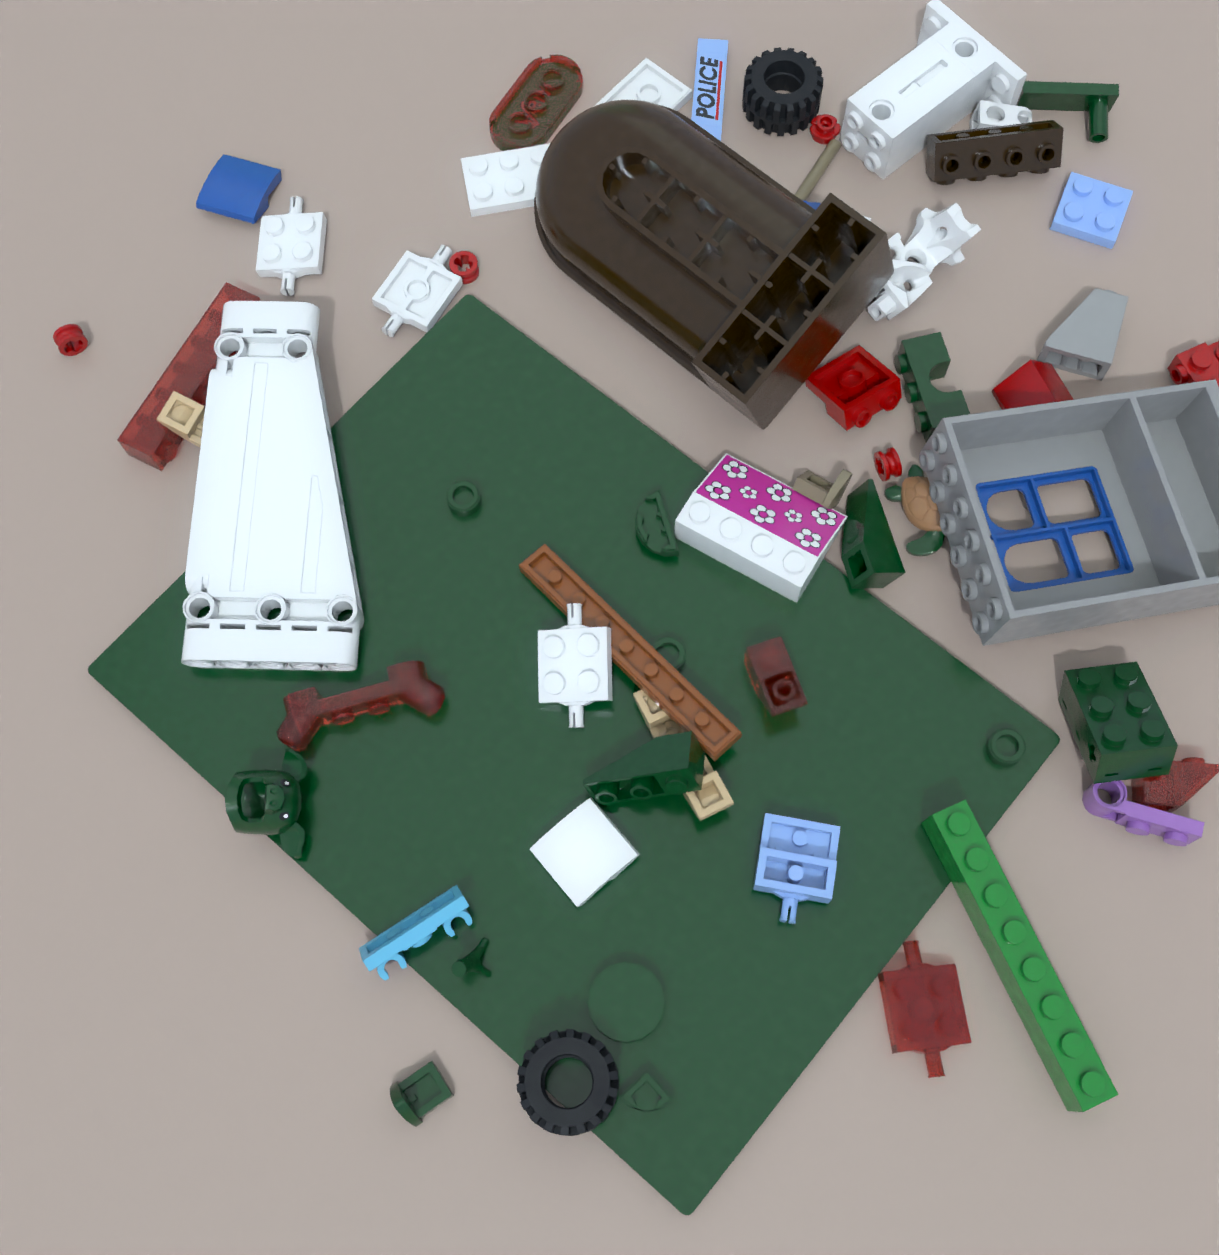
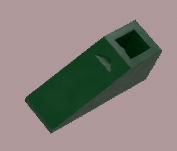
M868 479L847 496L846 516L848 517L844 524L841 558L852 589L884 588L906 573L873 479Z
M692 731L655 737L585 778L583 786L598 805H613L618 802L647 800L651 797L671 794L681 795L686 792L702 790L705 752Z

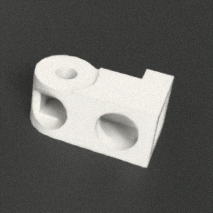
M984 100L979 101L969 120L970 129L1033 122L1032 112L1026 107Z

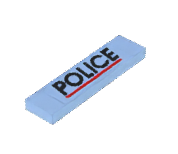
M698 38L691 120L721 141L728 40Z

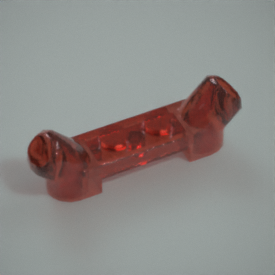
M418 660L386 667L389 681L323 698L315 687L296 691L283 698L286 717L276 731L278 740L298 752L304 751L322 725L330 723L335 725L347 724L352 722L355 716L366 713L370 715L383 714L388 712L390 707L403 703L427 716L434 715L444 702L445 691L442 686L428 679L425 663Z

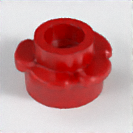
M818 115L811 121L810 133L813 140L819 144H828L831 139H835L840 133L841 126L832 115Z

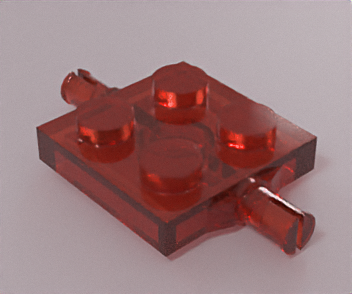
M919 940L903 942L907 966L899 970L878 973L892 1054L909 1051L924 1054L928 1078L945 1076L940 1052L950 1046L971 1043L956 965L934 966L922 963Z

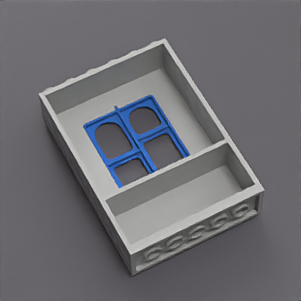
M1216 379L942 418L920 451V467L924 472L926 471L930 483V497L936 503L940 514V528L942 533L947 535L951 547V561L953 566L958 569L962 581L961 592L964 599L969 602L973 615V629L980 636L983 646L1219 605V386ZM1077 480L1087 481L1092 489L1100 515L1098 517L1056 524L1049 522L1037 488ZM1012 490L1022 492L1033 521V526L1018 530H1006L998 527L991 521L987 513L988 499L1000 492ZM1097 531L1106 532L1116 554L1119 568L1096 573L1084 572L1072 541V536ZM1052 539L1058 544L1068 573L1065 578L1024 583L1016 580L1009 574L1005 566V554L1010 547L1017 544Z

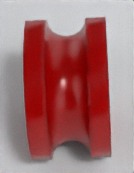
M459 251L452 255L449 260L450 272L460 276L463 284L474 282L479 276L476 256L469 251ZM463 264H469L470 269L466 267V271H459V266L463 268Z
M67 324L59 327L53 334V340L58 345L59 352L64 356L77 355L88 346L87 338L83 335L81 327L76 324Z
M893 447L887 448L886 453L881 451L874 453L875 468L882 481L889 480L891 475L895 478L902 475L901 461Z

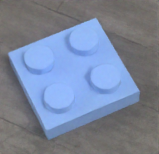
M1071 172L1050 230L1112 249L1117 240L1133 191Z

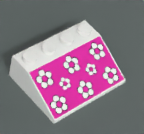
M726 453L694 490L675 520L674 536L678 540L797 603L848 516L834 509L823 507L819 503L793 490L792 487Z

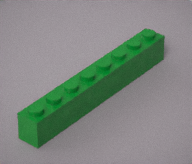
M966 799L929 816L921 823L1067 1111L1085 1112L1119 1095Z

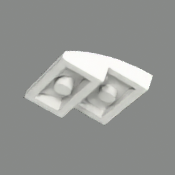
M593 798L587 799L530 848V851L576 907L585 904L608 881L615 879L640 855Z

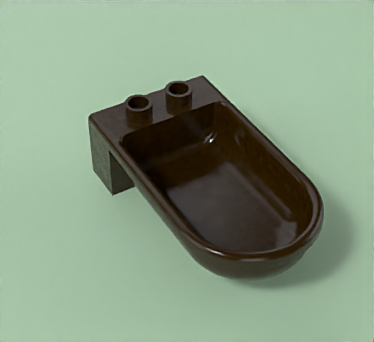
M615 100L591 107L574 117L558 132L546 150L540 164L534 198L535 223L542 245L557 267L762 430L768 427L894 273L893 261L885 231L832 193L828 194L816 210L694 121L680 112L665 106L641 100Z

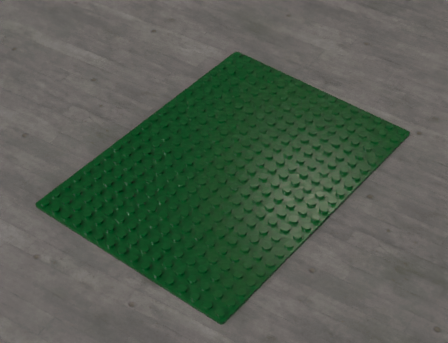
M465 295L331 427L364 615V624L360 629L357 669L354 671L199 668L182 664L181 658L186 617L182 606L184 600L189 596L185 585L184 572L88 667V673L224 797L227 786L236 772L264 769L281 771L285 750L292 749L299 753L308 767L306 777L299 782L302 806L297 821L305 830V842L302 848V857H290L375 935H380L457 884L469 904L466 910L472 918V924L468 926L462 917H455L451 921V926L455 932L453 937L447 935L443 926L440 925L425 944L417 948L410 947L405 951H401L406 963L519 1066H522L525 1059L523 1057L527 1050H531L536 1040L540 1037L543 1039L550 1032L556 1030L561 1032L566 1031V1029H575V1031L582 1033L584 1031L601 1041L615 1061L619 1078V1091L617 1101L609 1116L591 1131L684 1215H691L950 884L951 880L921 822L932 814L966 799L986 838L1059 744L1060 738L1054 731L866 590L852 589L848 577L824 559L796 603L677 538L675 539L679 548V556L664 557L649 551L641 544L635 529V514L639 506L645 501V497L660 489L675 534L676 518L694 490L709 473L474 296ZM460 480L471 481L480 490L481 506L477 512L470 516L462 517L455 515L449 509L446 501L448 488ZM544 544L559 556L650 645L662 637L670 636L679 639L686 648V662L678 672L742 732V737L716 761L705 753L713 770L718 772L734 805L701 821L695 815L683 794L651 797L647 800L618 802L613 805H599L640 855L615 879L608 881L580 907H576L530 851V848L569 813L587 799L592 798L583 786L585 778L649 742L653 737L633 697V693L641 689L613 661V701H597L583 706L584 728H569V706L560 703H539L538 630H554L568 625L567 616L519 569V564ZM210 606L202 608L197 617L202 618L209 613ZM281 608L271 610L267 619L277 618L281 613ZM353 610L342 611L338 615L337 620L341 622L348 620L352 616ZM1001 728L1016 730L1023 736L1026 743V752L1023 758L1017 764L1010 767L996 765L989 759L986 752L987 740L996 730ZM242 791V797H241V804H242V811H243V812H244V791ZM765 813L841 826L832 900L829 904L810 900L798 902L796 924L788 923L790 908L788 909L786 923L779 921L783 902L782 898L772 893L753 890ZM280 834L267 835L283 850ZM482 938H487L489 943L480 957V962L491 971V975L485 977L480 973L469 972L461 977L455 976L451 970L452 964L474 950ZM625 961L641 964L652 971L662 984L665 996L663 1017L655 1031L642 1040L629 1043L612 1040L599 1032L590 1018L587 1004L590 986L598 973L612 964ZM574 1058L561 1059L555 1062L546 1074L545 1089L565 1108H572L582 1104L592 1090L593 1080L591 1072L580 1060ZM647 1069L674 1099L668 1106L655 1111H640L631 1108L618 1098Z

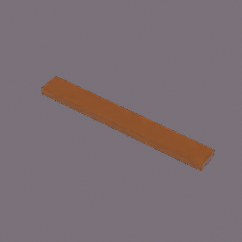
M546 544L542 545L519 564L520 571L566 616L567 604L580 603L582 604V625L611 628L612 661L684 732L692 731L704 752L714 761L742 737V732Z

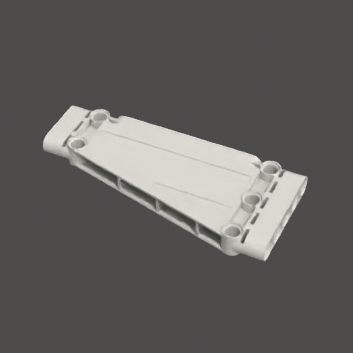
M228 301L223 305L220 336L214 343L217 364L216 369H211L208 380L185 571V585L189 596L184 600L182 606L186 617L181 663L184 665L199 668L354 671L357 669L360 629L364 624V615L319 357L316 353L320 309L314 304L283 301ZM238 351L234 356L228 357L232 352ZM306 352L304 356L295 358L297 354ZM210 606L209 613L202 618L197 617L202 608ZM281 608V613L277 618L267 619L271 610ZM353 610L352 616L348 620L342 622L337 620L338 615L342 611Z

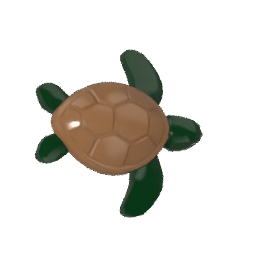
M918 465L911 466L908 478L904 479L901 487L894 485L887 488L884 496L891 502H902V507L908 520L920 530L927 531L923 537L909 542L906 545V551L913 556H928L936 553L941 548L945 535L940 528V514L937 505L930 497L928 477H924L923 470Z

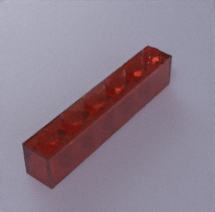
M227 282L224 284L117 439L129 456L160 471L164 469L168 462L175 458L178 447L184 438L157 421L158 415L173 391L203 406L206 405L209 374L211 369H216L217 364L214 343L220 336L223 305L228 301H261L258 296ZM238 351L232 352L228 357L234 356Z

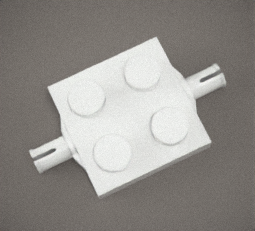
M294 196L290 197L288 214L261 217L256 272L259 277L281 278L280 293L288 296V293L290 296L294 295L296 278L304 275L322 274L327 219L323 212L302 213L304 200L299 196H296V199Z
M441 245L431 259L420 257L407 250L372 298L373 305L391 315L386 324L381 328L385 335L388 336L389 334V337H394L402 323L411 324L427 333L438 321L463 285L460 276L448 271L443 266L453 254L448 246L445 248V245Z
M570 603L567 604V626L554 630H538L539 703H560L569 706V728H584L583 706L597 701H613L611 628L582 625V604Z

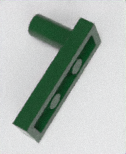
M1025 81L1016 106L1026 107L1029 110L1087 111L1089 141L1101 143L1108 139V112H1110L1119 97V84Z

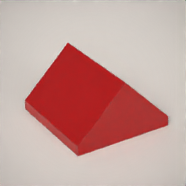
M1031 359L992 389V394L1002 410L1074 400L1052 364Z

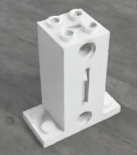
M932 0L926 5L916 48L847 99L840 142L847 151L854 153L864 162L868 170L875 172L883 180L927 146L928 134L945 133L975 110L980 100L1016 105L1027 73L940 0Z

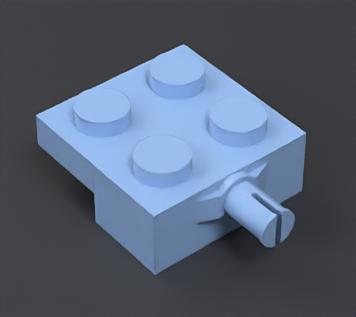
M765 813L753 890L772 893L783 899L779 918L780 922L786 923L788 909L790 908L788 923L796 924L798 902L810 900L829 904L832 900L841 826Z

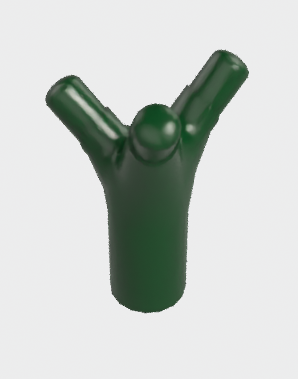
M485 937L482 938L474 950L462 959L459 958L454 962L451 967L452 973L457 977H461L469 972H476L489 977L491 971L480 962V957L489 940Z

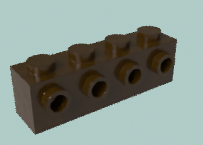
M1054 120L928 134L926 174L937 184L950 185L955 183L956 179L967 178L970 181H982L990 175L1015 177L1018 175V172L1030 171L1035 174L1047 173L1049 168L1061 167L1064 128Z

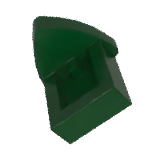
M433 1061L399 1083L397 1081L390 1086V1097L393 1106L407 1122L415 1127L423 1123L421 1118L454 1096Z

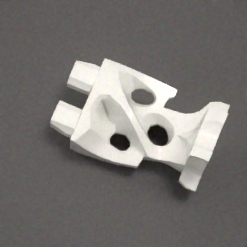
M957 203L940 212H934L928 208L923 209L918 214L916 226L904 245L900 240L901 236L899 233L888 239L890 249L895 252L892 257L894 273L873 298L874 302L867 307L868 313L875 321L885 317L891 320L909 307L933 283L929 275L935 266L940 263H947L953 266L965 259L960 250L961 246L978 233L981 228L978 224H971L964 218L961 208ZM908 258H909V259H913V260L916 261L917 263H915V262H909V261H907V260H908ZM905 282L911 284V291L905 290L903 285Z

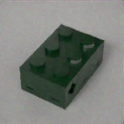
M1138 662L1064 670L1058 701L1093 783L1169 775L1178 744Z

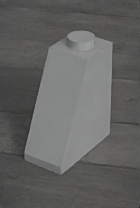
M1095 288L1046 340L1037 361L1052 364L1054 368L1102 381L1113 361L1129 297L1117 294L1112 290Z

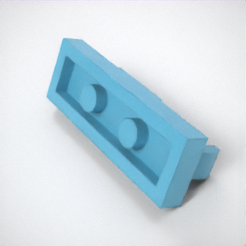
M457 884L359 948L360 955L369 972L377 968L379 976L386 981L389 979V975L384 968L385 964L390 960H395L402 969L406 968L407 964L401 951H405L410 947L417 948L425 944L440 925L443 926L445 932L450 937L455 935L451 926V921L455 917H462L466 924L470 926L472 918L466 910L469 904Z

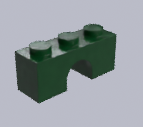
M941 332L902 340L898 354L894 357L896 371L899 375H903L905 381L904 393L906 400L909 404H913L915 410L914 422L916 429L919 433H923L925 442L928 441L942 418L970 414L962 390L942 392L937 390L930 382L935 379L944 378L951 362Z

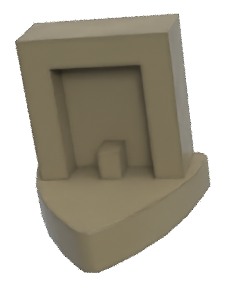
M843 469L835 482L831 483L808 470L797 477L792 489L823 507L832 509L839 504L850 482L852 473Z

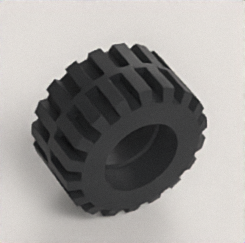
M779 47L774 48L773 52L766 50L762 52L761 57L756 56L752 60V65H748L744 78L742 107L743 112H746L748 122L754 121L753 127L757 130L763 128L765 134L777 133V136H784V133L794 135L797 134L798 129L804 131L808 128L809 123L819 112L823 89L822 70L820 66H816L814 58H807V53L803 51L799 53L794 52V48L782 50ZM777 90H783V91H788V92H790V93L782 94V93H777V92H775V91H777Z
M566 1029V1031L561 1032L556 1030L550 1032L543 1039L540 1037L536 1040L531 1050H527L523 1057L525 1059L522 1066H519L517 1073L519 1075L517 1093L520 1095V1103L523 1110L527 1112L530 1116L529 1118L535 1124L550 1133L562 1136H575L595 1129L606 1120L617 1101L619 1078L611 1053H609L601 1041L592 1037L591 1034L584 1031L583 1033L578 1032L575 1029ZM564 1058H574L583 1062L589 1068L593 1080L592 1090L588 1098L582 1104L572 1108L556 1105L549 1098L545 1089V1078L548 1070L555 1062Z

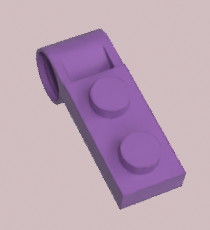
M1122 781L1093 783L1083 793V805L1090 814L1114 821L1115 824L1126 826L1125 830L1129 833L1147 836L1150 833L1161 836L1165 843L1174 846H1187V844L1202 837L1205 822L1127 801V788ZM1098 789H1103L1110 794L1111 804H1107L1099 798Z

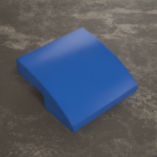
M223 154L205 180L197 198L196 207L255 224L269 208L268 196L282 181L281 169Z

